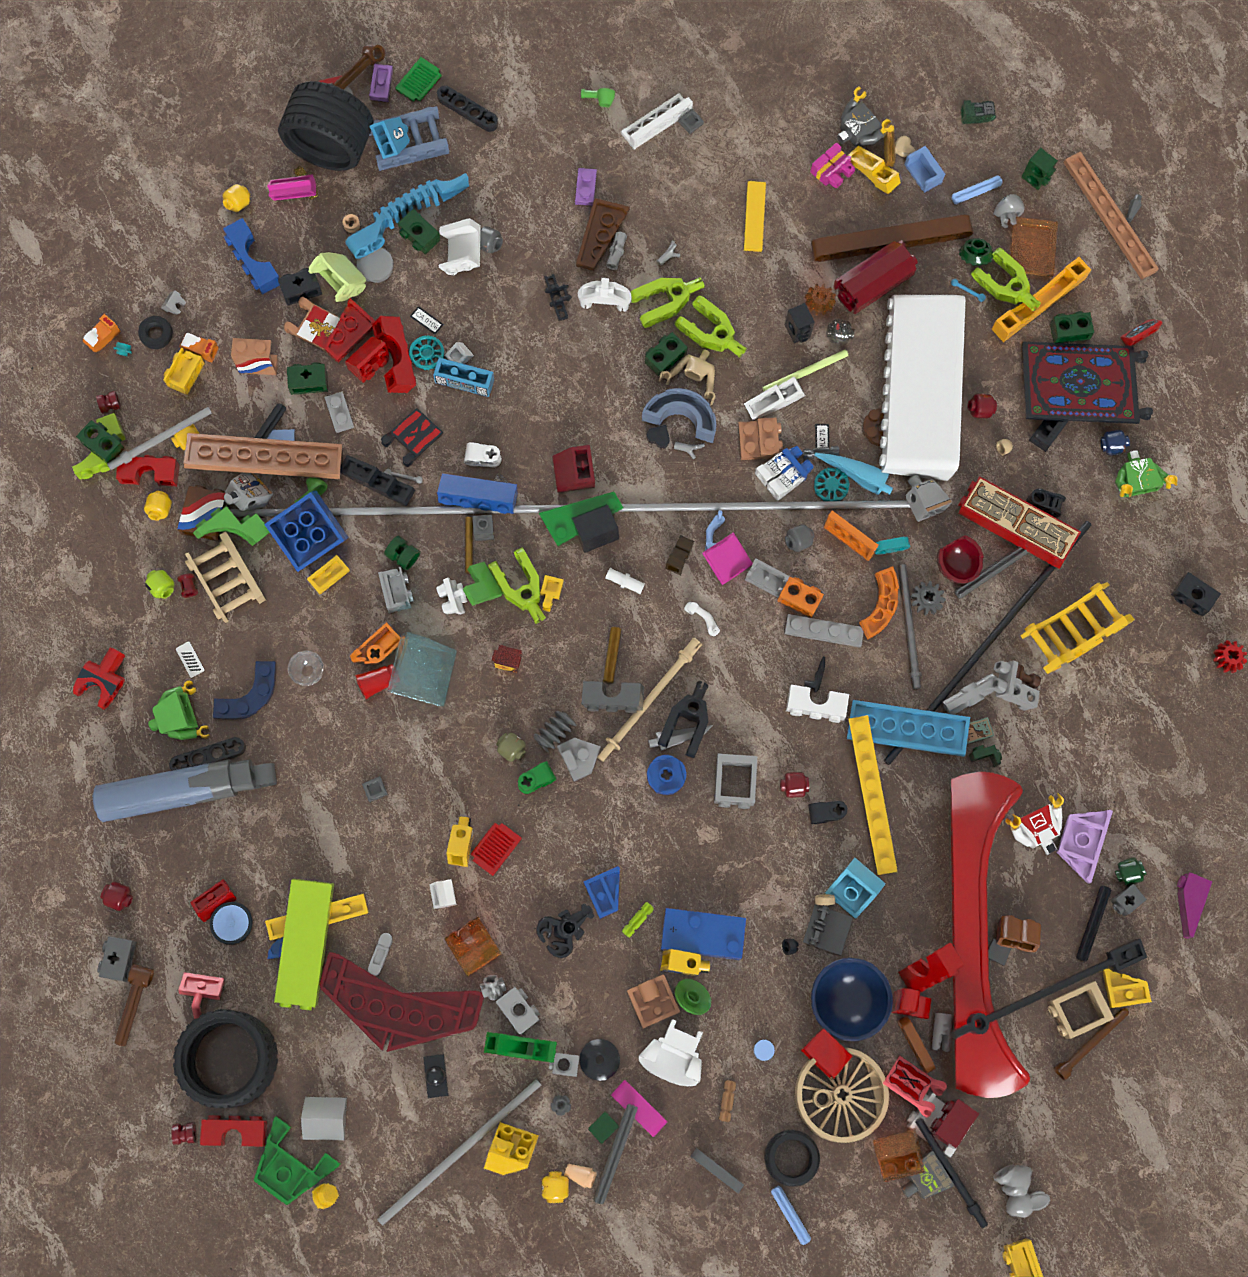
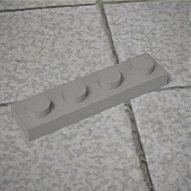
M791 614L787 616L786 635L854 647L862 646L863 630L859 626Z

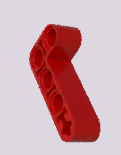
M899 989L893 993L891 1013L929 1019L932 998L920 996V991Z

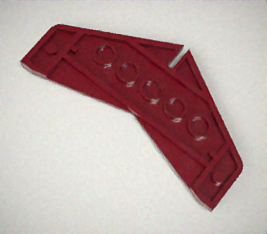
M333 952L328 953L320 980L321 990L382 1051L384 1050L388 1033H392L386 1052L473 1030L477 1026L484 1001L483 994L479 991L402 993L343 956Z

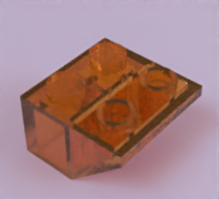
M479 917L469 921L444 938L467 976L501 955L500 950Z
M916 1129L872 1140L884 1182L925 1172Z

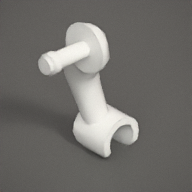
M695 602L687 603L684 610L691 615L696 612L702 616L706 622L709 635L716 636L720 629L717 627L712 615L700 608Z

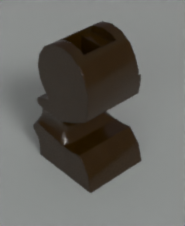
M680 535L675 547H673L672 553L669 555L665 569L681 575L686 562L685 559L689 558L695 541Z

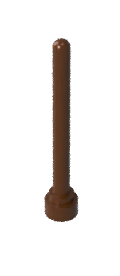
M1127 1008L1121 1009L1114 1016L1113 1020L1100 1029L1067 1062L1059 1063L1054 1067L1055 1073L1062 1080L1066 1081L1071 1076L1072 1068L1129 1014V1010Z

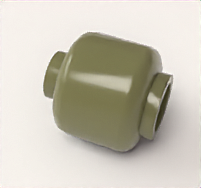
M504 733L496 743L498 746L497 752L509 762L516 759L519 761L526 753L524 750L525 742L515 733Z

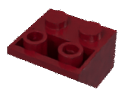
M590 445L570 447L552 456L557 493L595 488Z
M960 1099L947 1101L941 1109L943 1112L942 1116L936 1118L930 1126L934 1138L952 1149H957L979 1115L978 1112Z

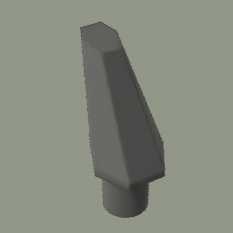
M1136 194L1134 199L1130 201L1126 217L1128 223L1132 221L1142 206V196Z

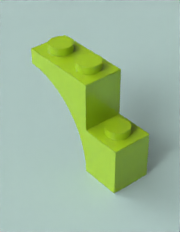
M115 413L96 419L97 423H102L108 429L106 432L110 435L114 433L122 441L126 439ZM113 444L107 445V446L105 447V450H109V447H108V446L113 445ZM93 452L82 462L72 467L74 474L79 479H88L93 474L110 470L109 466Z

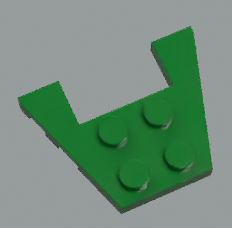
M275 1116L253 1181L285 1205H289L338 1168L341 1163L328 1153H325L316 1167L311 1170L279 1146L291 1129V1126L278 1116Z

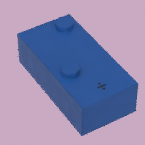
M666 908L661 951L674 949L700 954L701 956L741 960L746 918Z

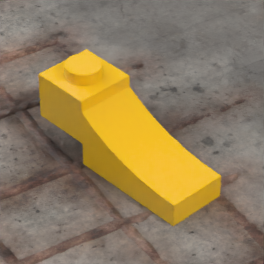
M857 146L848 154L851 156L850 162L853 166L866 175L875 184V187L889 194L901 183L897 171L887 167L882 158L864 148Z

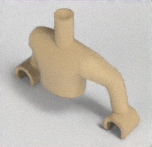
M703 350L699 358L688 354L670 372H661L659 381L667 379L666 385L685 366L684 374L692 380L702 381L703 377L707 375L704 399H710V405L714 403L715 367L706 362L709 356L708 350Z

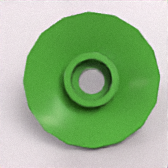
M684 979L676 985V1000L684 1010L694 1015H702L711 1007V997L702 984L693 979Z

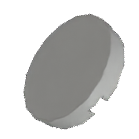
M379 248L369 255L357 259V269L368 282L380 283L389 278L393 272L394 262L392 256L384 248Z

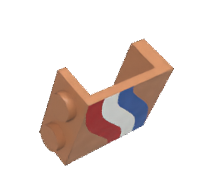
M233 338L231 357L239 373L277 375L278 356L270 355L272 341Z

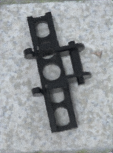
M554 274L548 277L544 276L547 285L545 292L550 294L552 300L549 303L550 307H554L558 321L568 319L564 301H570L572 298L567 292L569 286L565 284L559 286ZM553 279L554 283L550 285L548 280ZM560 291H563L565 296L561 297ZM558 295L560 299L554 301L553 296ZM562 305V308L557 309V306ZM559 312H564L565 316L560 317Z

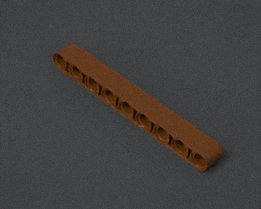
M958 215L817 238L811 242L814 260L816 262L877 253L893 241L898 242L901 240L905 243L906 248L964 239L973 235V229L969 215Z

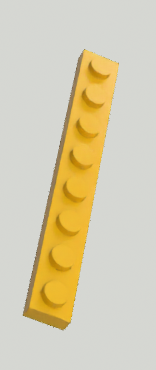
M868 715L850 718V730L877 874L898 872Z

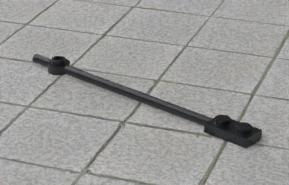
M1141 938L1134 939L1106 952L1107 960L988 1015L983 1013L971 1014L967 1019L966 1025L951 1031L952 1038H959L969 1032L975 1035L984 1034L989 1029V1023L1105 969L1111 967L1113 972H1117L1148 958Z

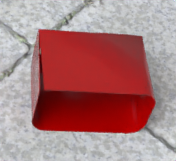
M824 1028L801 1049L810 1060L814 1058L817 1061L815 1065L829 1078L832 1077V1079H835L853 1057Z

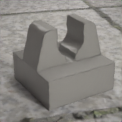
M174 290L169 293L161 309L166 312L179 314L181 311L176 308L175 304L178 303L184 306L186 302L181 297V294Z

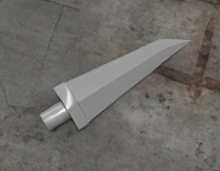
M713 725L707 726V728H706V730H705V733H706ZM696 727L674 730L667 748L691 740ZM662 732L656 733L657 738L648 740L650 748L659 746L661 751L667 749L658 745Z

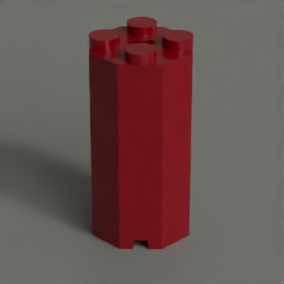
M893 241L837 278L833 287L835 290H839L837 297L846 310L849 312L854 310L853 314H857L914 276L916 272L915 265L918 264V261L913 254L908 252L903 241Z

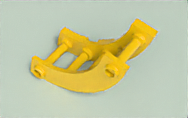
M1108 582L1095 584L1090 588V593L1041 623L1036 625L1032 623L1024 629L1026 632L1021 635L1022 639L1032 636L1047 657L1049 664L1043 667L1047 674L1061 668L1062 664L1066 662L1068 664L1102 643L1104 641L1102 637H1109L1111 634L1117 633L1135 620L1131 614L1125 616L1120 614L1103 590L1110 586ZM1096 595L1113 617L1112 621L1114 623L1106 629L1104 626L1101 627L1085 605L1088 600ZM1079 608L1095 631V636L1089 640L1083 639L1067 616V614ZM1060 619L1077 642V647L1072 650L1067 649L1050 625ZM1044 629L1059 650V657L1057 654L1054 655L1038 631Z

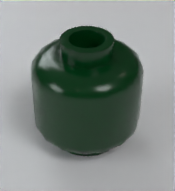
M1134 857L1119 862L1117 864L1118 870L1115 871L1118 881H1123L1126 886L1143 882L1144 876L1147 875L1142 861H1138Z

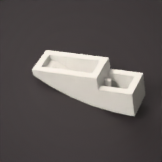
M793 377L779 386L771 387L747 401L744 405L752 420L773 413L806 395L797 379Z

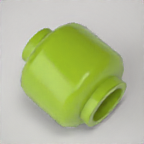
M153 570L148 573L145 587L155 598L165 599L173 593L174 581L164 570Z

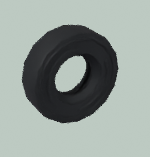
M150 316L139 325L138 335L140 341L146 347L161 349L170 343L173 331L170 323L165 318ZM152 327H160L162 335L159 338L153 339L149 337L148 333Z

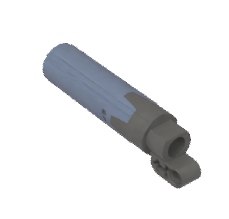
M229 759L96 785L92 795L93 806L98 819L102 822L234 797L238 795L239 791L276 785L277 778L274 763L254 766L250 759L234 763Z

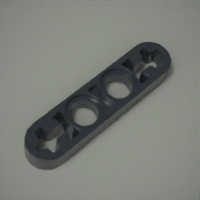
M449 86L438 88L437 99L442 105L485 131L492 132L497 129L498 118L494 113ZM457 101H463L465 105L461 108H458L455 106V103ZM472 110H478L480 114L476 117H473L470 115V112Z
M233 737L174 756L169 762V767L172 771L178 770V768L174 767L177 765L178 760L181 763L189 761L191 767L228 760L242 755L246 750V745L242 739ZM235 742H237L239 745L241 744V746L238 747V751L230 749L228 750L230 754L227 755V751L224 745H226L228 748H231L234 746ZM215 748L222 749L223 753L219 758L212 756V751ZM196 754L203 755V761L200 764H194L193 757ZM187 763L181 765V769L189 767Z

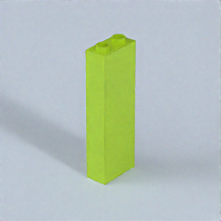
M291 879L274 1000L275 1003H279L280 1007L291 1008L292 1005H300L299 1009L312 1010V1007L318 1005L334 883Z

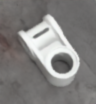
M472 442L467 443L464 458L465 464L491 468L498 467L501 464L500 451L496 446Z

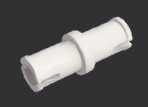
M612 568L609 569L605 578L621 585L620 587L623 589L626 587L638 594H641L645 583L630 577V574L626 573L625 575Z

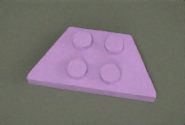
M1111 810L1070 814L1066 820L1057 853L1087 883H1091L1112 816L1113 811Z

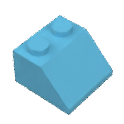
M854 858L825 893L834 895L835 902L856 919L879 894L886 883Z

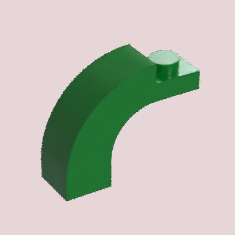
M487 1032L484 1053L554 1063L557 1042Z

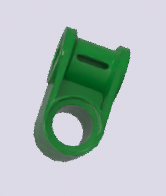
M545 761L521 774L518 778V788L522 793L530 794L541 787L553 783L557 778L549 763ZM524 780L530 782L529 787H527V785H524Z

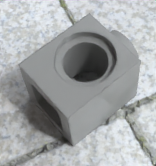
M556 1053L554 1063H549V1069L553 1070L552 1074L577 1077L579 1056ZM563 1058L570 1062V1067L566 1071L558 1068V1062Z

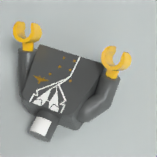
M857 87L854 90L855 97L851 98L841 116L840 129L842 132L837 134V139L841 144L850 140L854 146L874 145L885 136V132H892L894 130L893 125L886 128L891 122L889 119L884 120L881 124L862 101L859 103V99L866 97L865 91L861 96H858L861 87Z

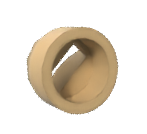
M1002 439L996 443V448L1000 455H1006L1012 450V442L1008 439Z

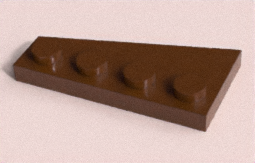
M594 198L576 267L595 270L630 210L629 206Z

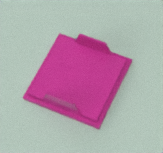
M734 532L702 553L722 585L753 564Z

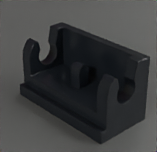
M1043 420L1029 441L1046 452L1068 421Z

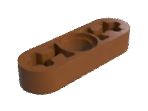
M905 1016L897 1020L923 1071L928 1074L935 1070L936 1067L910 1019Z

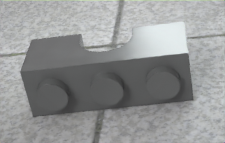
M583 681L581 704L588 711L597 712L599 709H606L607 712L625 710L627 713H637V710L643 711L645 687L641 683H622L621 691L617 696L607 697V686L603 682Z

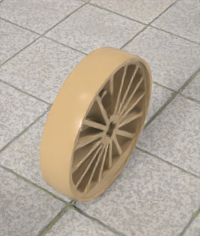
M849 1047L844 1048L851 1055L860 1058V1062L846 1084L848 1063L843 1069L842 1082H840L839 1074L836 1076L837 1084L832 1077H828L834 1086L832 1087L809 1071L817 1062L812 1058L802 1067L795 1085V1102L803 1122L819 1137L837 1143L855 1142L870 1135L883 1121L889 1104V1089L883 1084L886 1078L881 1068L865 1053ZM864 1062L868 1074L849 1087ZM806 1075H810L832 1091L804 1086L803 1083ZM870 1077L872 1087L851 1091ZM802 1088L815 1091L812 1099L802 1100ZM840 1089H842L843 1092L847 1093V1096H844L843 1101L842 1098L837 1097V1094L840 1093ZM873 1090L874 1099L854 1096L852 1094ZM819 1093L826 1094V1104L820 1105L817 1102ZM852 1099L875 1103L876 1116ZM813 1102L819 1109L808 1116L803 1104ZM850 1103L874 1118V1121L867 1128ZM832 1105L818 1128L810 1119ZM837 1106L833 1135L823 1132L822 1129ZM841 1106L848 1131L847 1137L837 1136ZM846 1106L863 1129L862 1132L852 1135Z

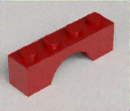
M380 316L372 324L375 338L386 343L387 349L393 358V367L384 375L388 393H408L416 386V378L408 353V344L405 340L403 325L401 324L400 317Z
M950 942L926 957L928 964L921 958L898 973L908 989L918 990L921 993L959 973L957 968L964 965Z

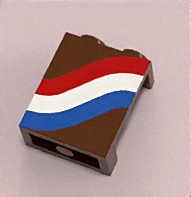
M201 485L189 486L177 528L181 535L196 537L193 534L197 529L196 525L203 519L206 521L211 519L212 516L210 514L216 509H223L225 491L221 489L208 490ZM212 532L200 538L219 542L220 533Z

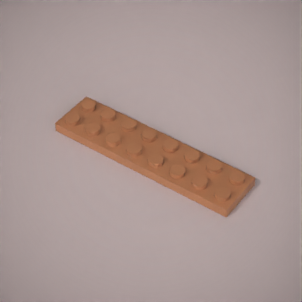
M188 433L184 468L340 479L342 444Z

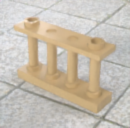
M225 531L219 535L222 539L219 542L220 545L195 559L192 558L189 552L185 555L188 560L185 563L190 571L194 570L215 606L213 612L218 620L222 618L227 623L228 619L225 616L227 612L250 599H256L259 604L266 601L231 538ZM223 551H229L231 555L228 558L229 561L204 575L201 574L197 567L198 565ZM232 567H238L241 572L238 574V577L211 591L207 581ZM241 583L248 584L250 589L247 590V593L220 607L216 597Z

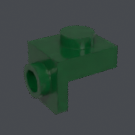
M984 745L975 747L973 752L969 754L971 762L990 757L993 767L999 766L1002 760L1001 752L999 749H996L995 745L986 748Z

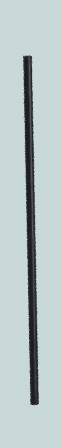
M1085 521L1078 529L1081 533L1073 547L1092 526L1089 521ZM1049 564L925 711L935 712L1056 567ZM895 746L883 761L890 765L904 748Z

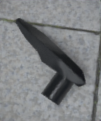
M823 656L820 661L818 670L815 673V680H805L804 687L814 689V692L820 689L826 657Z

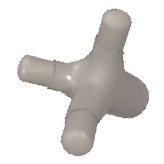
M674 240L671 241L668 250L657 260L659 265L662 266L672 257H680L679 253H673L677 246Z
M675 442L674 449L687 452L693 459L696 458L693 450L705 447L704 444L691 445Z

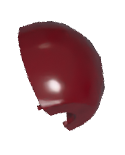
M964 535L938 550V568L946 579L954 583L965 584L974 581L980 576L984 555L981 547L972 538Z

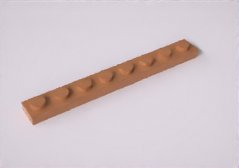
M1078 152L1065 159V166L1140 279L1142 280L1156 273L1159 268L1082 153Z

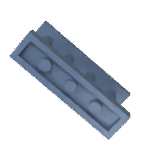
M437 106L426 107L420 111L392 117H400L407 127H411L415 146L404 148L398 155L383 159L380 153L376 155V161L379 171L449 154L447 139H440L435 120L439 119ZM374 120V124L384 120ZM428 122L433 138L432 142L422 143L417 124Z

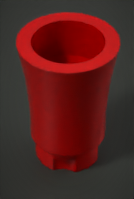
M393 664L355 675L365 700L393 686V683L400 681Z

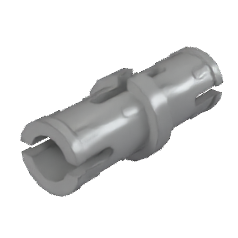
M616 232L614 243L609 250L610 256L606 266L611 270L618 269L619 260L624 253L623 248L627 236L623 232Z

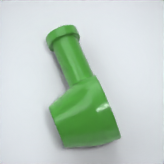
M600 88L598 91L582 89L581 98H598L601 107H610L615 98V91L608 88Z
M309 477L306 481L308 491L294 502L296 503L315 490L321 496L327 490V484L320 478Z

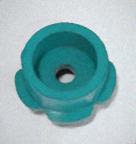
M117 342L116 347H113V349L117 350L116 354L122 356L132 353V346Z

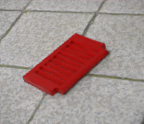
M494 823L471 852V855L475 857L472 861L494 876L522 838L503 823L500 826Z

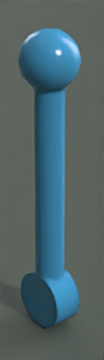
M957 279L951 280L952 286H958L961 289L969 292L970 294L978 297V300L980 302H983L986 299L985 294L976 293L975 291L958 283Z

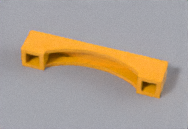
M1080 257L1076 258L1033 295L1041 302L1038 308L1035 307V311L1032 312L1029 307L1022 303L998 318L992 327L993 332L1004 343L1083 282L1091 269Z

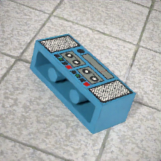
M443 358L438 359L433 374L437 384L486 397L490 396L494 383L492 371Z

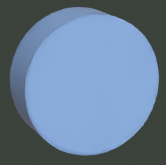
M761 1040L755 1044L754 1055L757 1059L766 1061L773 1057L775 1050L770 1041Z

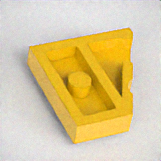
M1110 969L1102 971L1110 1008L1152 1002L1147 981L1113 972Z

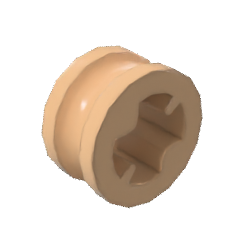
M348 214L343 218L344 229L348 233H355L360 229L359 218L356 215ZM350 221H354L352 227L349 226Z

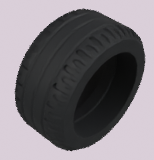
M785 1130L777 1133L768 1142L764 1155L765 1166L769 1174L777 1182L791 1187L801 1186L808 1183L818 1171L820 1165L819 1149L814 1140L807 1134L797 1130ZM797 1140L803 1143L809 1152V1164L806 1170L798 1176H787L780 1172L776 1166L775 1152L784 1141Z

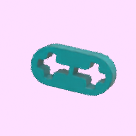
M899 537L878 541L876 543L879 546L875 554H887L909 549V538Z

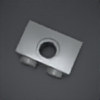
M514 987L498 999L496 1003L519 1035H522L540 1021L538 1018L540 1013L534 1005L530 1007L525 1000L528 997L522 988L517 990ZM517 1004H522L525 1007V1012L521 1016H517L514 1013V1007Z

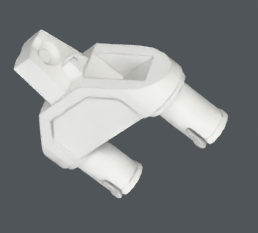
M609 278L586 283L578 291L580 305L582 308H585V305H587V309L592 306V303L617 305L619 311H622L623 308V312L628 310L632 299L631 293L626 287L615 282H609Z

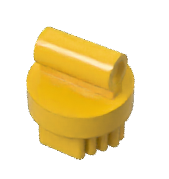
M329 1183L321 1184L312 1191L313 1201L317 1209L331 1207L339 1197L336 1186Z

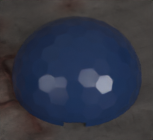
M843 958L833 961L817 975L811 991V1007L819 1025L832 1036L847 1041L867 1039L879 1032L890 1017L893 1005L890 984L885 975L870 962L857 958Z

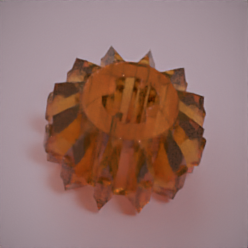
M825 283L822 287L815 284V287H810L808 293L805 294V303L807 306H810V312L815 310L816 316L819 312L823 315L827 311L831 312L832 306L836 304V294L832 293V287L826 289Z

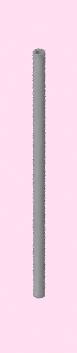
M537 1079L534 1080L377 1219L379 1223L383 1226L541 1086Z

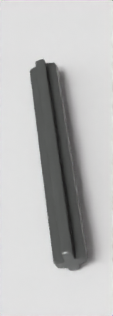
M1021 547L1015 548L981 571L980 576L974 581L962 584L954 591L955 595L959 599L963 598L1029 552Z
M628 1104L626 1106L593 1199L598 1204L603 1205L638 1110V1107Z

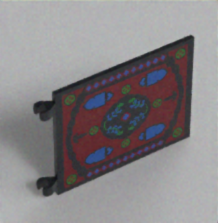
M1022 341L1026 419L1139 424L1140 418L1143 420L1151 419V415H1153L1151 407L1139 409L1135 361L1138 363L1146 362V358H1148L1146 350L1134 352V346Z

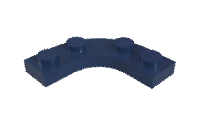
M256 661L255 680L250 692L236 699H214L213 718L237 720L256 714L272 697L275 688L277 663L275 661Z

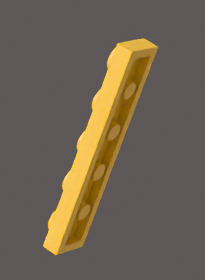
M360 894L332 902L329 924L369 913L365 895ZM286 915L265 921L270 941L284 936Z

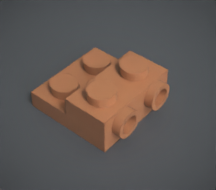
M777 417L738 422L741 460L772 459L783 451V442L778 439V434H781V423H777Z

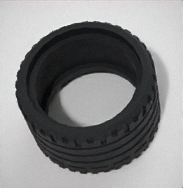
M308 81L294 87L278 126V134L284 145L303 160L325 169L345 171L358 165L371 132L370 125L374 124V120L366 105L351 93L328 83Z
M220 1009L200 1015L198 1019L195 1018L186 1026L185 1031H182L177 1040L178 1044L174 1048V1074L178 1078L177 1082L180 1088L193 1101L211 1108H234L252 1102L266 1091L265 1088L269 1087L275 1076L273 1074L277 1069L278 1059H276V1055H278L276 1042L273 1041L274 1037L263 1022L247 1013ZM225 1024H236L246 1030L255 1042L258 1057L256 1069L252 1078L238 1091L225 1095L218 1094L205 1086L198 1076L195 1061L197 1049L202 1039L214 1028Z

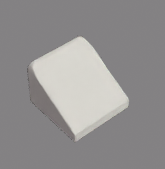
M456 342L445 354L448 360L465 364L474 356L461 342Z

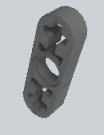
M696 1148L690 1157L739 1194L744 1184Z

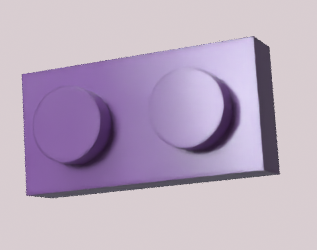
M374 64L369 95L370 100L388 102L393 73L392 66Z
M578 168L576 205H593L597 169Z

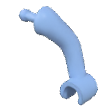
M721 510L718 511V515L713 518L706 529L705 551L716 544L713 543L714 531L725 522Z

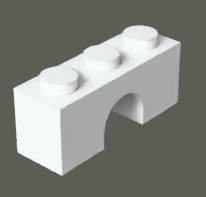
M791 685L786 711L794 716L806 714L810 715L809 717L812 719L824 717L829 718L831 722L839 723L846 718L849 694L830 691L827 695L826 703L818 705L811 701L809 687Z

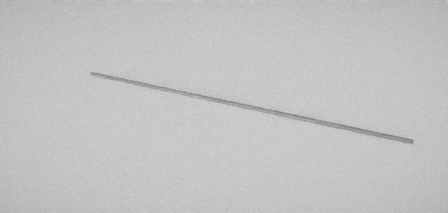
M907 500L622 504L624 509L618 512L911 507ZM515 505L514 513H541L565 505ZM461 506L329 508L333 515L500 513L491 510L483 511L477 508H463ZM286 509L229 510L235 517H246L248 514L252 517L256 513L258 516H277Z

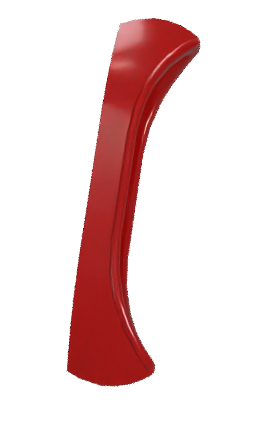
M975 772L951 779L952 942L954 949L964 965L957 968L959 973L953 976L954 1030L966 1025L968 1017L973 1013L988 1015L995 1011L990 990L988 961L987 874L989 855L1000 824L1021 797L1023 789L1015 781L1003 775L990 772ZM998 1020L989 1023V1029L984 1034L975 1035L969 1032L954 1039L956 1089L970 1095L994 1098L1010 1095L1021 1090L1030 1082L1029 1073L1009 1047L999 1027Z

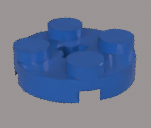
M661 755L655 758L647 770V781L650 787L658 794L671 795L678 792L683 787L686 779L684 764L671 755ZM664 770H667L668 773H672V776L669 777V780H666L665 778L661 777V775L664 773Z

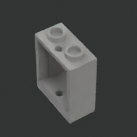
M717 755L715 804L725 808L730 807V805H738V808L750 809V806H754L757 756ZM722 765L751 767L749 798L721 796Z

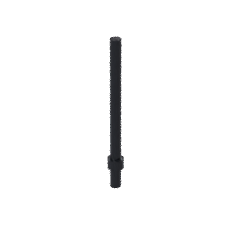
M922 1117L918 1118L915 1121L916 1125L965 1201L968 1212L975 1217L981 1228H985L988 1223L980 1211L981 1207L977 1201L972 1199Z

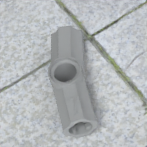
M993 674L987 675L978 682H973L959 690L960 692L942 702L946 712L955 715L964 708L971 707L983 700L985 696L995 691L991 689V683L997 677Z

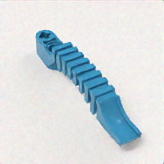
M465 173L450 181L435 179L430 182L429 180L426 182V185L423 186L421 184L418 186V189H411L409 194L407 192L402 194V198H395L394 203L391 201L387 203L388 206L386 208L384 206L380 208V215L377 211L373 213L375 221L373 224L349 236L345 244L356 259H361L378 250L385 243L383 238L385 228H395L392 218L398 223L400 221L399 213L404 218L407 215L405 209H408L410 212L414 204L418 210L422 209L420 201H423L426 207H430L429 196L435 206H439L438 194L444 202L469 187L467 174Z

